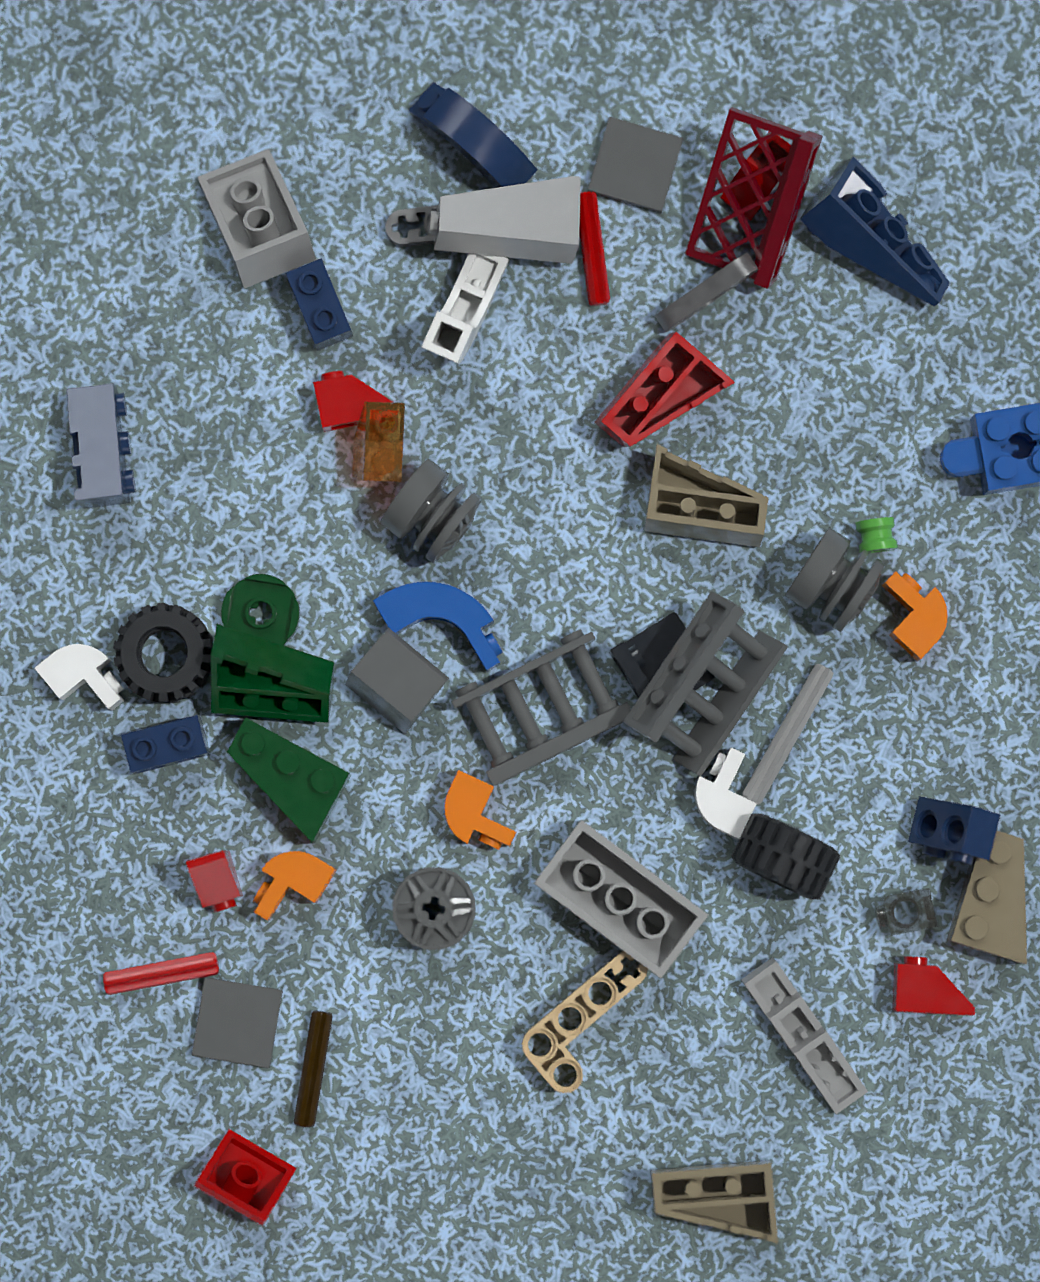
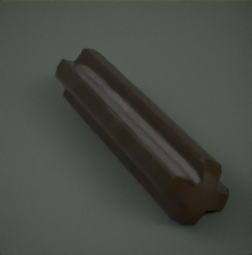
M315 1010L311 1013L294 1116V1124L297 1126L311 1128L315 1125L333 1018L329 1012Z

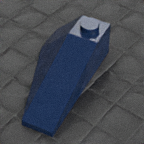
M853 156L811 200L800 220L806 225L808 231L818 237L827 247L935 307L940 303L950 282L924 245L920 243L911 244L905 228L909 223L902 213L895 217L890 214L881 201L888 193L881 183Z

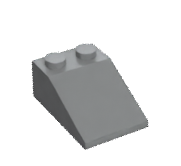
M269 149L197 177L244 289L316 260L308 231Z

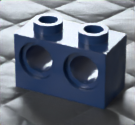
M322 258L286 273L317 351L353 337Z
M198 715L121 735L130 773L135 775L211 755L202 719Z
M919 796L908 842L923 846L922 854L945 859L946 852L950 853L948 859L972 865L973 857L990 861L1001 814L975 806Z

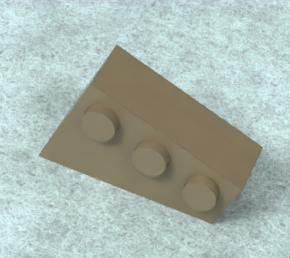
M657 444L644 531L760 547L764 536L769 497L725 476L722 478L701 468L700 464L692 460H684L668 452L667 448Z
M996 831L990 861L973 857L972 865L969 864L946 939L947 941L1027 965L1024 839Z
M769 1160L650 1170L653 1207L656 1214L778 1243L772 1166Z

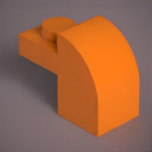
M895 571L882 587L910 613L889 636L918 662L943 635L948 619L947 606L942 594L936 587L923 597L918 593L922 587L910 575L904 573L900 576Z
M458 770L445 800V817L452 832L466 844L469 843L475 830L481 833L478 839L480 842L500 850L502 843L510 847L516 831L482 816L494 786Z
M301 851L284 852L273 857L261 870L273 877L274 880L271 885L265 881L253 899V902L258 904L254 913L266 920H270L289 888L317 903L337 869L318 857Z

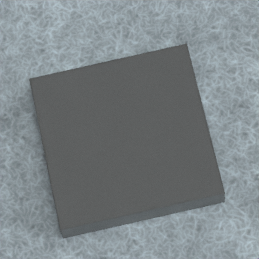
M609 116L588 191L595 192L599 196L662 213L683 137Z
M205 977L192 1056L270 1068L283 990Z

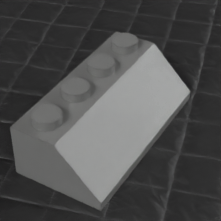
M583 820L578 823L534 882L535 885L660 978L664 976L708 916L706 912Z

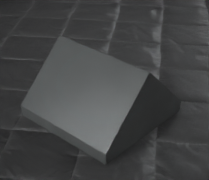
M388 628L351 670L345 685L401 732L406 734L448 681L449 677Z

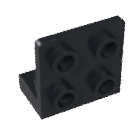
M672 612L627 642H621L609 651L612 659L638 699L686 629L675 612ZM705 670L693 689L696 691L713 680L715 676L708 670Z

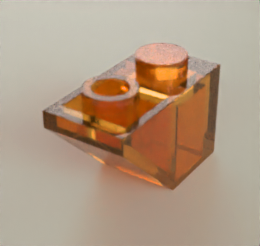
M365 401L353 442V478L363 481L402 482L405 403Z

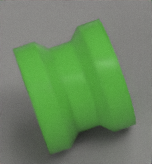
M894 517L874 518L855 523L856 531L861 534L862 540L858 546L859 553L863 550L870 554L898 549L897 540L892 536V528L895 526Z

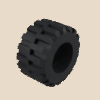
M157 603L156 606L147 605L142 607V611L137 614L133 612L127 618L129 621L125 626L121 625L119 628L118 640L114 641L113 649L116 650V657H113L114 664L119 670L118 675L121 680L134 693L155 703H177L181 699H189L194 696V692L205 686L207 683L206 679L211 674L212 642L214 641L206 625L191 611L175 604L173 606L167 603ZM159 631L177 633L185 641L188 650L184 666L177 673L168 677L152 674L147 670L142 660V649L145 642L151 635Z
M761 813L750 815L731 855L732 859L739 866L811 900L821 899L841 857L835 848L823 841Z

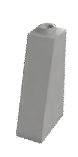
M570 176L440 196L437 210L430 211L428 219V234L434 235V250L572 264L579 247L581 177Z

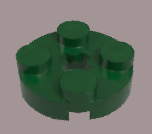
M254 574L239 581L226 593L222 603L221 618L223 625L285 646L294 636L299 626L300 606L294 592L281 579L268 574ZM259 603H266V609L272 612L271 618L265 619L263 624H256V618L250 616L251 608L257 609Z

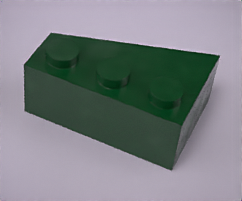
M217 624L211 654V713L329 723L334 684L333 661Z

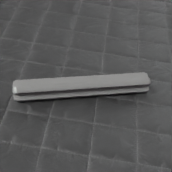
M816 664L813 667L742 793L744 798L757 803L756 805L762 803L833 677V672L829 668L821 664Z

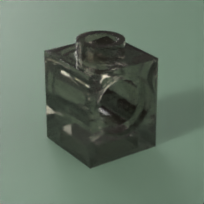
M930 888L880 897L881 905L875 906L879 929L886 928L887 936L937 927ZM901 901L909 902L914 908V917L907 924L898 922L894 916V909Z

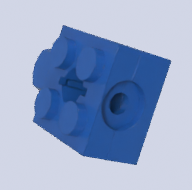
M1040 403L976 413L970 419L973 436L951 440L941 451L940 465L948 476L957 478L980 474L983 496L1040 486Z

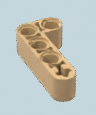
M625 951L620 952L532 1026L523 1037L522 1048L524 1054L550 1086L558 1092H573L581 1085L583 1079V1071L579 1062L566 1046L639 985L647 976L648 968L640 963L637 966L639 975L633 978V976L628 974L619 982L626 987L618 992L615 983L604 974L609 969H612L614 976L623 969L621 960L625 957L630 961L634 960ZM596 982H604L611 989L610 999L604 1004H595L589 998V988ZM568 1007L577 1009L581 1014V1022L573 1030L564 1029L558 1021L560 1012ZM536 1033L546 1034L551 1040V1048L544 1055H535L528 1047L529 1039ZM567 1063L575 1068L577 1076L573 1083L564 1086L555 1081L554 1071L560 1064Z

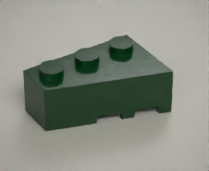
M245 717L227 753L300 831L315 844L351 774Z

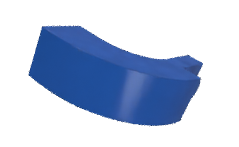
M415 582L394 588L373 600L388 628L397 635L422 621H445L462 631L486 672L500 665L497 656L502 654L503 651L492 633L484 636L482 632L483 629L492 625L494 620L488 611L466 592L437 582Z

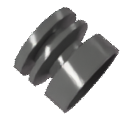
M428 458L399 491L383 515L380 524L399 539L404 538L414 528L417 529L420 533L414 542L413 549L419 552L430 540L434 543L425 557L434 564L442 555L452 550L464 536L474 521L476 510L482 498L474 492L461 505L459 500L466 490V486L462 483L456 486L449 494H446L442 490L448 480L449 473Z
M829 527L791 584L785 597L805 610L818 598H821L825 603L820 612L819 619L825 621L834 608L838 609L841 613L832 627L841 632L847 624L860 615L878 587L880 574L886 563L877 558L868 572L862 570L860 567L869 552L863 550L850 562L845 556L851 541Z
M441 867L423 868L409 874L398 886L392 901L393 919L399 933L412 945L425 950H442L460 942L470 931L476 916L475 898L470 886L457 873ZM432 897H438L439 905L445 906V913L437 914L436 920H430L429 912L423 911L424 903H431Z

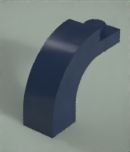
M433 82L408 110L420 123L439 134L459 150L495 188L527 183L538 170L503 131L476 107L449 87L445 90Z

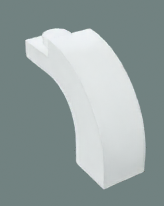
M468 254L448 300L440 312L437 311L422 348L458 364L461 363L471 347L493 301L496 289L508 265V258Z

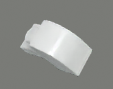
M73 644L62 647L35 667L36 671L61 700H65L87 682L108 709L113 711L124 702L123 698L118 694L124 689L110 671L104 675L100 672L112 660L91 646Z
M730 748L727 755L719 752L710 770V774L716 776L714 782L701 776L698 777L694 797L698 812L707 824L739 840L757 803L729 790L745 756L744 753Z

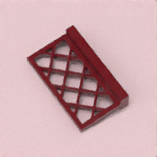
M730 108L685 255L724 268L737 259L732 249L749 241L756 254L754 263L758 270L748 278L754 280L753 284L768 289L778 279L823 136L811 131L803 133L742 110ZM736 120L749 124L757 139L739 147L732 133ZM761 129L769 131L770 133L763 135ZM775 135L793 140L789 154L778 160L775 159L766 141ZM730 144L733 151L726 154L728 145ZM760 144L769 164L752 172L742 152ZM736 156L745 176L728 184L721 168L723 161ZM786 162L782 173L779 165ZM772 169L779 182V186L776 192L765 197L755 176ZM748 180L758 200L741 208L731 188ZM717 181H719L721 188L715 190ZM724 192L734 212L717 220L710 204L712 197ZM774 198L772 208H770L767 201ZM761 205L768 219L765 228L753 233L744 212ZM737 216L746 237L729 244L720 224ZM706 217H708L710 224L704 226ZM711 228L714 229L723 247L713 253L697 248L701 233ZM763 234L761 243L759 245L756 237ZM726 253L728 259L719 255Z

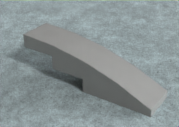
M773 957L741 979L751 996L835 1114H838L868 1092L832 1038L822 1027Z

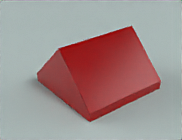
M228 1129L194 1186L263 1226L297 1168Z

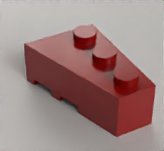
M677 331L668 333L594 423L622 447H631L735 382Z

